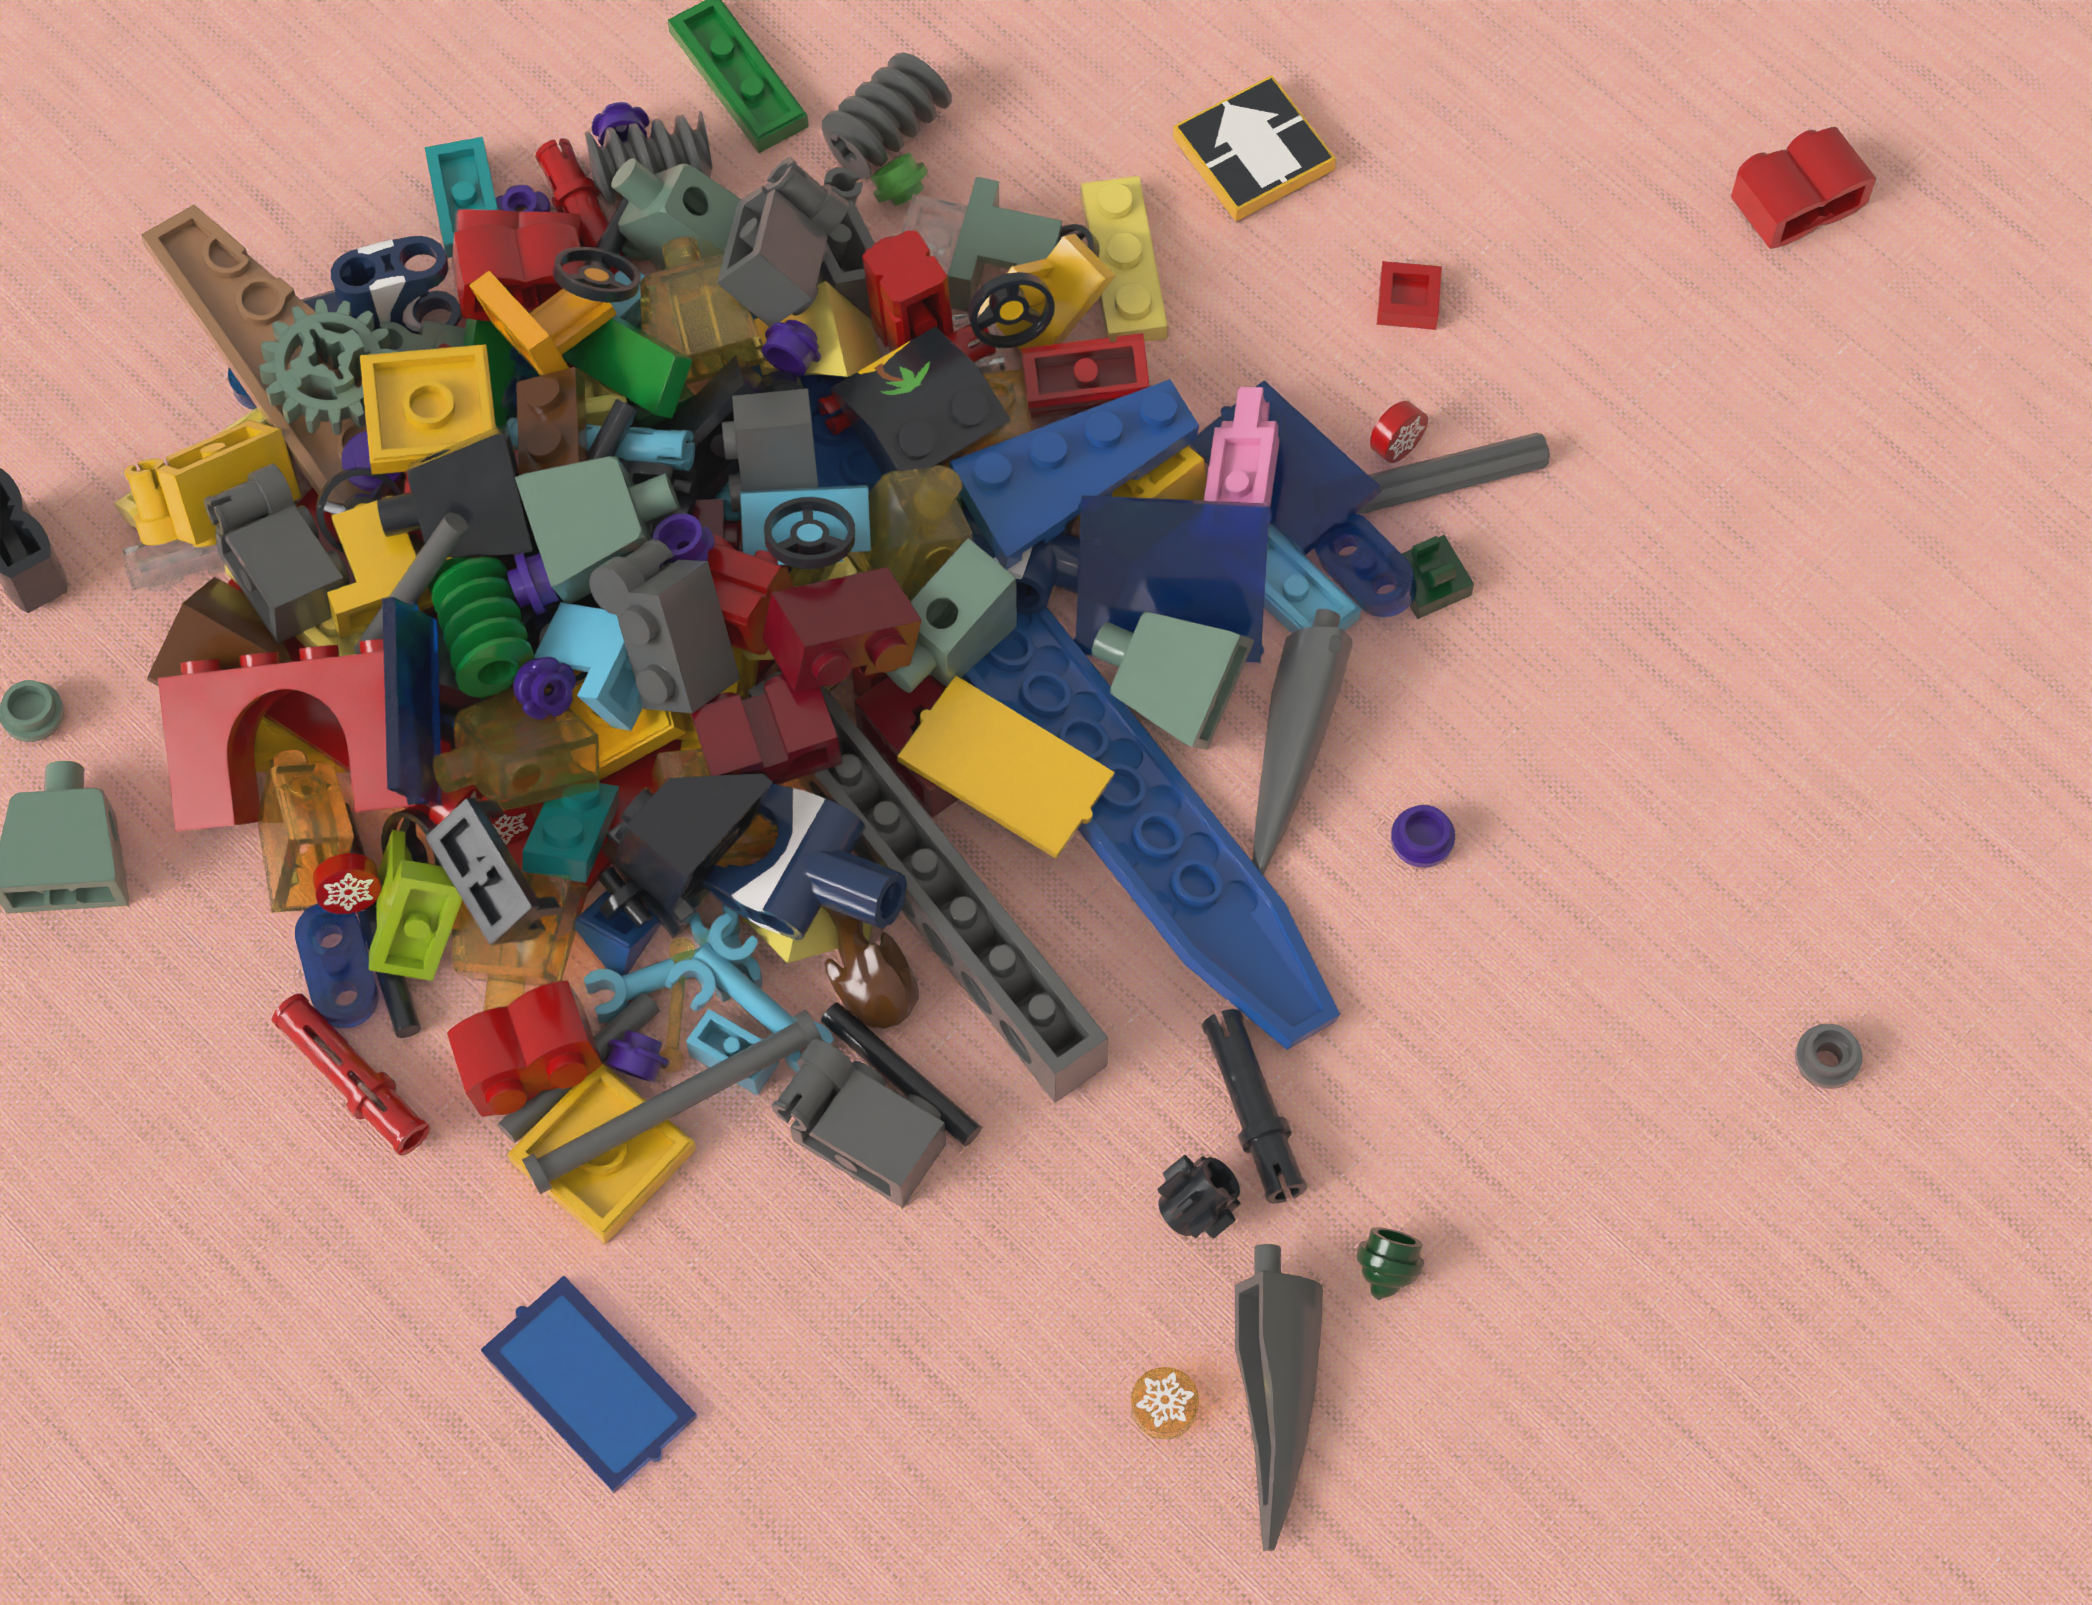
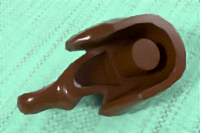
M824 907L837 929L839 953L844 968H842L830 958L824 963L826 973L835 992L846 1008L867 1026L886 1029L899 1025L909 1017L919 1000V989L913 972L898 944L885 932L881 935L880 945L870 943L863 935L862 921Z

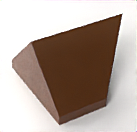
M214 576L182 603L148 674L147 681L158 686V678L182 675L180 663L219 659L220 669L228 670L241 668L239 656L279 652L280 663L292 662L284 641L277 644L246 595Z

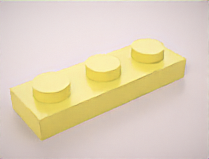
M1134 176L1081 183V200L1086 228L1099 242V259L1116 275L1099 297L1106 338L1108 337L1111 342H1116L1117 336L1143 333L1144 342L1167 339L1168 325L1140 177Z

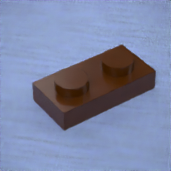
M576 367L517 382L519 475L587 461L585 382Z

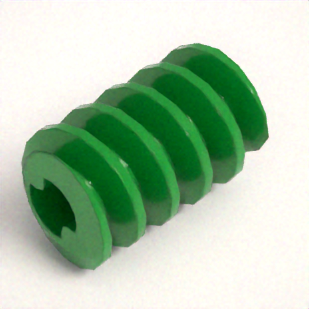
M453 557L447 559L428 585L432 593L431 598L435 610L438 613L437 618L444 633L443 638L450 653L449 658L456 673L455 678L459 689L468 696L477 698L497 695L510 688L514 683L518 670L526 662L534 659L531 644L527 642L528 634L525 625L520 621L522 615L518 603L514 601L515 595L510 582H508L506 565L496 558Z

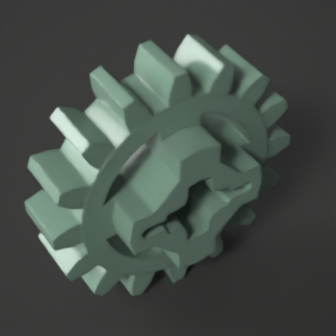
M319 299L316 301L315 314L308 316L299 306L293 307L294 323L288 326L283 322L275 321L272 327L274 337L278 342L263 341L261 345L263 359L267 362L259 365L262 384L270 385L266 388L270 405L276 406L284 403L282 408L284 419L289 424L297 420L301 415L305 416L307 430L313 434L319 428L321 421L330 422L334 435L341 434L342 420L349 418L359 428L366 426L363 384L359 388L356 387L358 377L362 376L360 355L396 352V350L387 349L391 345L387 328L373 331L375 327L373 314L368 310L357 319L353 318L350 302L343 301L338 307L337 312H328L324 300ZM301 346L300 356L290 361L291 368L287 370L292 354ZM317 355H320L325 364L328 363L332 369H339L340 379L337 378L333 370L329 371L328 367L324 364L319 365Z

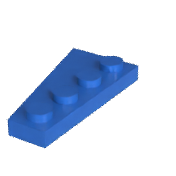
M1169 379L950 461L948 476L1000 565L1008 570L1021 561L1022 554L1041 540L1046 544L1065 531L1066 523L1088 508L1094 511L1110 500L1113 491L1131 478L1139 480L1197 439L1199 424L1173 382Z

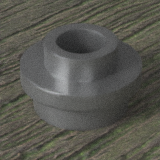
M1821 1024L1810 1028L1802 1035L1795 1050V1061L1798 1070L1807 1081L1821 1088L1835 1089L1847 1085L1856 1077L1862 1064V1050L1857 1039L1846 1028L1835 1024ZM1819 1051L1832 1052L1838 1059V1065L1829 1067L1822 1064L1817 1059L1816 1053Z

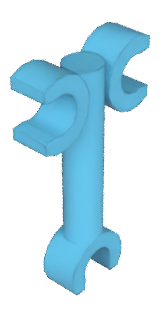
M722 903L723 913H728L733 918L729 927L721 934L722 941L729 948H740L742 944L738 937L740 933L738 913ZM696 912L690 922V927L695 942L702 947L707 943L710 930L703 926L698 912ZM701 947L622 976L610 969H597L587 974L583 979L588 994L596 993L603 989L615 992L612 1000L595 1007L599 1023H609L629 1005L630 1000L635 999L642 992L649 994L665 988L664 984L669 970L676 963L684 959H692ZM752 956L746 962L736 966L759 988H762L761 970L758 962ZM683 977L677 983L690 979L692 977ZM715 983L714 991L716 996L722 1002L730 1000V996Z
M728 913L719 916L710 928L707 943L700 948L692 959H684L676 963L669 970L664 985L671 989L683 977L689 976L697 979L701 985V992L695 996L690 1005V1008L695 1012L703 1009L710 1002L716 983L771 1033L774 1034L795 1023L793 1016L736 967L746 962L753 955L758 940L752 935L740 948L727 947L722 941L721 934L726 931L733 918ZM814 1022L822 1040L832 1044L834 1038L830 1030L823 1024ZM799 1050L785 1057L788 1066L795 1072H798L800 1069L797 1061L802 1054Z

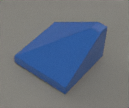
M606 890L574 920L573 928L607 969L615 971L622 976L629 973L661 924L657 917L652 914L653 917L650 921L637 928L625 912L608 921L599 911L600 907L611 897Z

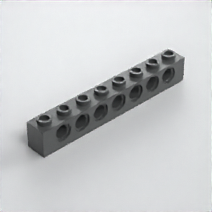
M781 669L749 689V698L764 694L763 687L765 683L771 678L783 674ZM820 686L838 737L843 764L797 778V780L807 792L845 807L863 821L866 828L853 849L855 853L861 858L905 875L907 888L905 902L901 909L902 912L1054 1103H1056L1107 1067V1035L824 686Z

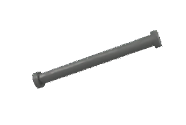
M803 1010L793 1016L795 1023L538 1159L534 1153L523 1158L522 1161L539 1194L541 1195L552 1189L549 1182L808 1046L812 1039L822 1040L811 1016L806 1010Z

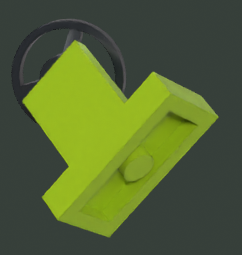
M408 808L390 815L382 829L381 847L383 858L378 870L381 893L377 899V930L369 950V970L433 981L462 898L435 853V865L428 863L426 848L417 837L416 824L423 830L426 836L437 825L424 812ZM404 818L399 831H397L399 822Z

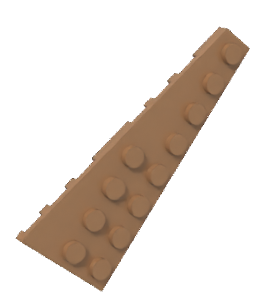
M193 204L142 233L143 244L268 424L281 429L287 451L319 495L324 485L334 475L343 471L341 459L345 445L355 435L367 431V425L359 428L353 423L351 418L342 420L341 434L334 435L330 422L321 421L319 428L313 434L307 430L305 416L301 415L297 420L289 424L284 419L282 410L284 403L276 406L270 405L266 388L270 385L262 384L259 365L267 362L263 359L261 351L262 342H278L274 337L272 324L275 321H279L291 326L294 323L293 307L299 306L307 316L315 314V311L295 295L294 289L280 277L276 279L247 254L246 248ZM301 346L292 354L287 370L291 368L290 361L300 356ZM317 355L319 365L324 364L328 367L329 371L333 370L337 378L340 379L339 369H332L328 363L325 364L320 355ZM362 376L357 379V388L362 385ZM406 472L403 473L400 480L396 483L402 494L405 492ZM346 479L330 492L327 500L345 503L354 494L365 493L370 495L372 492L361 490ZM392 489L389 490L386 497L395 496ZM408 534L417 556L425 544L417 538V534ZM528 552L525 554L528 557L532 552ZM516 554L467 556L470 558H496L506 565L507 570L516 565L514 557ZM433 606L407 615L405 620L413 628L437 612Z

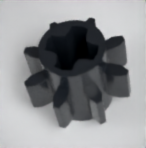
M1183 1155L1162 1173L1166 1182L1158 1188V1193L1162 1195L1158 1200V1206L1166 1223L1177 1233L1183 1236L1192 1235V1237L1197 1238L1206 1231L1214 1239L1236 1221L1232 1211L1241 1205L1237 1199L1240 1195V1186L1234 1173L1222 1161L1213 1157L1206 1158L1201 1156L1193 1163L1190 1158Z

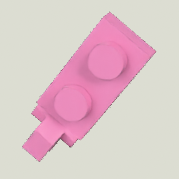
M1239 387L1234 421H1222L1221 427H1215L1199 530V538L1204 548L1265 547L1280 440L1277 422L1268 421L1270 405L1264 399L1262 387Z

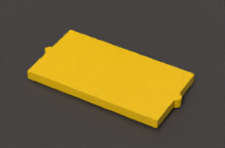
M956 675L932 709L921 712L920 726L897 758V761L1056 859L1082 823L1088 824L1091 822L1093 814L1091 809L1114 777V771Z

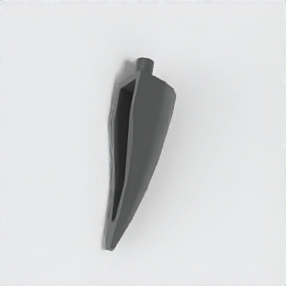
M1318 609L1312 627L1300 629L1286 637L1273 685L1260 780L1252 860L1263 876L1290 823L1310 777L1334 711L1352 650V638L1344 630L1338 628L1341 616L1332 610Z
M1261 1244L1254 1247V1275L1235 1285V1352L1246 1392L1255 1451L1263 1551L1275 1550L1293 1498L1306 1447L1316 1387L1323 1285L1317 1281L1281 1273V1247L1274 1244Z

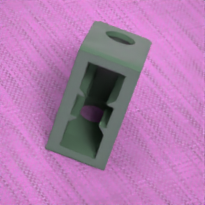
M634 158L626 161L616 172L611 183L612 188L629 201L618 222L619 231L678 287L718 274L722 265L737 203L742 199L692 165L682 163L653 174Z
M608 456L525 473L515 477L550 585L563 602L567 604L574 603L592 593L589 580L591 573L611 558L619 556L625 558L640 548L646 541L652 540L646 522L680 510L675 491L666 473L633 485L629 473L618 457Z
M968 538L912 599L911 604L922 621L911 664L886 674L897 686L908 693H911L929 674L947 687L955 675L961 678L1017 626L1016 577Z
M1145 611L1140 617L1134 633L1110 622L1104 623L1093 643L1092 656L1119 668L1110 689V693L1182 743L1194 748L1208 750L1255 640L1231 631Z
M55 761L47 764L45 767L44 791L18 792L9 800L0 839V904L6 914L129 906L128 888L114 810L102 789L84 788L85 769L79 763Z

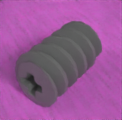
M905 52L896 53L888 61L887 67L879 68L872 75L871 81L863 82L856 89L855 96L846 97L840 103L838 110L830 111L822 120V132L829 149L840 165L857 173L859 179L867 180L872 175L867 161L875 166L882 167L888 160L884 147L890 151L899 152L904 146L901 133L912 138L918 135L921 130L917 119L924 123H931L937 116L934 105L947 109L952 103V94L939 74L926 62Z
M702 111L699 112L697 128L695 130L691 128L683 114L677 115L673 134L668 133L660 119H654L650 138H645L636 123H632L629 125L627 141L623 143L613 127L606 128L604 143L601 147L598 146L589 131L585 132L595 187L601 191L609 205L616 203L618 193L611 186L613 177L619 168L632 158L640 162L653 174L684 163L692 165L709 178L711 176L713 167Z

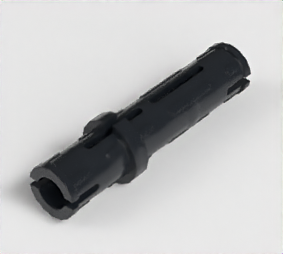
M1237 1009L1224 1010L1221 1012L1230 1033L1229 1037H1225L1215 1014L1208 1017L1202 1023V1029L1207 1035L1232 1100L1235 1113L1241 1124L1242 1131L1239 1133L1238 1138L1242 1149L1253 1156L1265 1190L1267 1202L1271 1204L1283 1203L1287 1199L1279 1181V1175L1283 1174L1293 1199L1307 1190V1183L1301 1175L1288 1142L1292 1132L1287 1119L1278 1116L1274 1101L1252 1048L1241 1011Z

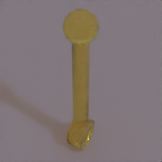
M685 937L676 938L669 947V957L674 962V965L684 959H692L695 953L693 942ZM686 977L681 978L671 990L666 1049L660 1053L661 1057L669 1060L668 1067L661 1065V1068L669 1073L679 1071L684 1064V1055L679 1050Z

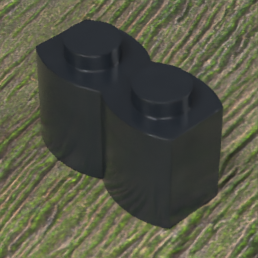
M0 468V584L14 605L30 613L67 593V578L45 530L32 517L15 481L7 472Z

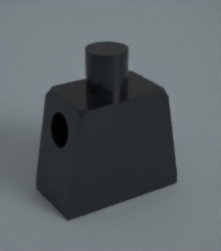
M508 425L495 427L412 462L407 469L411 492L377 500L378 513L385 536L390 537L421 530L425 544L445 514L453 512L466 520L468 529L448 557L533 552L536 540L515 477L519 476V469Z

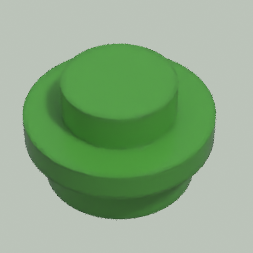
M911 153L901 155L882 166L871 176V180L877 188L873 194L878 202L891 200L894 206L901 205L924 189V185L920 180L927 175L928 169L923 162L916 163Z

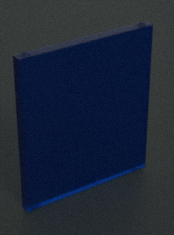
M1082 495L1081 502L1078 505L1081 520L1076 636L1073 640L1085 655H1092L1093 643L1104 623L1110 622L1134 633L1140 617L1146 611L1249 637L1255 641L1246 662L1261 663V656L1264 653L1262 630L1269 521L1272 519L1269 503Z

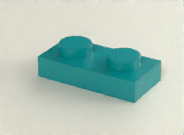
M483 136L424 147L447 258L453 257L455 214L458 210H498Z
M556 776L523 849L522 872L586 883L618 809L619 786L596 783L587 778Z

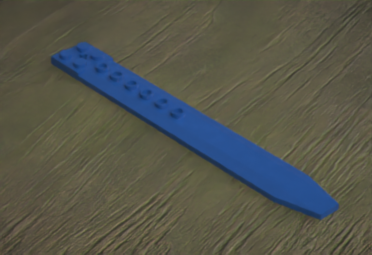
M727 291L678 310L674 327L713 376L735 355L741 358L762 378L766 376L762 375L756 346L748 341V335L754 336L752 326L754 320L758 317ZM835 375L798 376L804 388H808L818 487L867 485L871 551L862 552L876 569L889 568L911 602L939 571L937 565L938 555L946 539L955 535L976 537L977 535L983 536L971 513L964 506V521L949 523L950 529L937 531L931 529L926 521L916 520L910 511L903 510L899 505L901 498L907 490L914 488L915 484L894 495L853 427L850 426L835 436L826 426L824 421L843 412L842 409L823 416L819 412L817 400L831 395L830 388L848 377ZM1045 607L1043 611L1035 614L1017 613V626L964 674L961 679L1114 771L1113 779L1091 809L1093 812L1091 822L1088 824L1082 823L1078 831L1184 965L1285 1049L1288 1050L1334 1024L1340 1013L1286 903L1129 708L1110 693L1111 686L1050 610Z

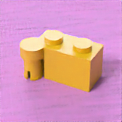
M251 420L166 456L168 466L165 465L164 460L152 458L137 462L140 471H137L135 465H130L124 469L125 477L128 478L138 510L134 521L140 540L144 545H160L177 539L191 543L195 547H208L217 544L216 525L213 526L207 514L204 498L210 495L214 496L248 481L249 473L272 463L279 468L285 477L293 500L301 498L281 429Z

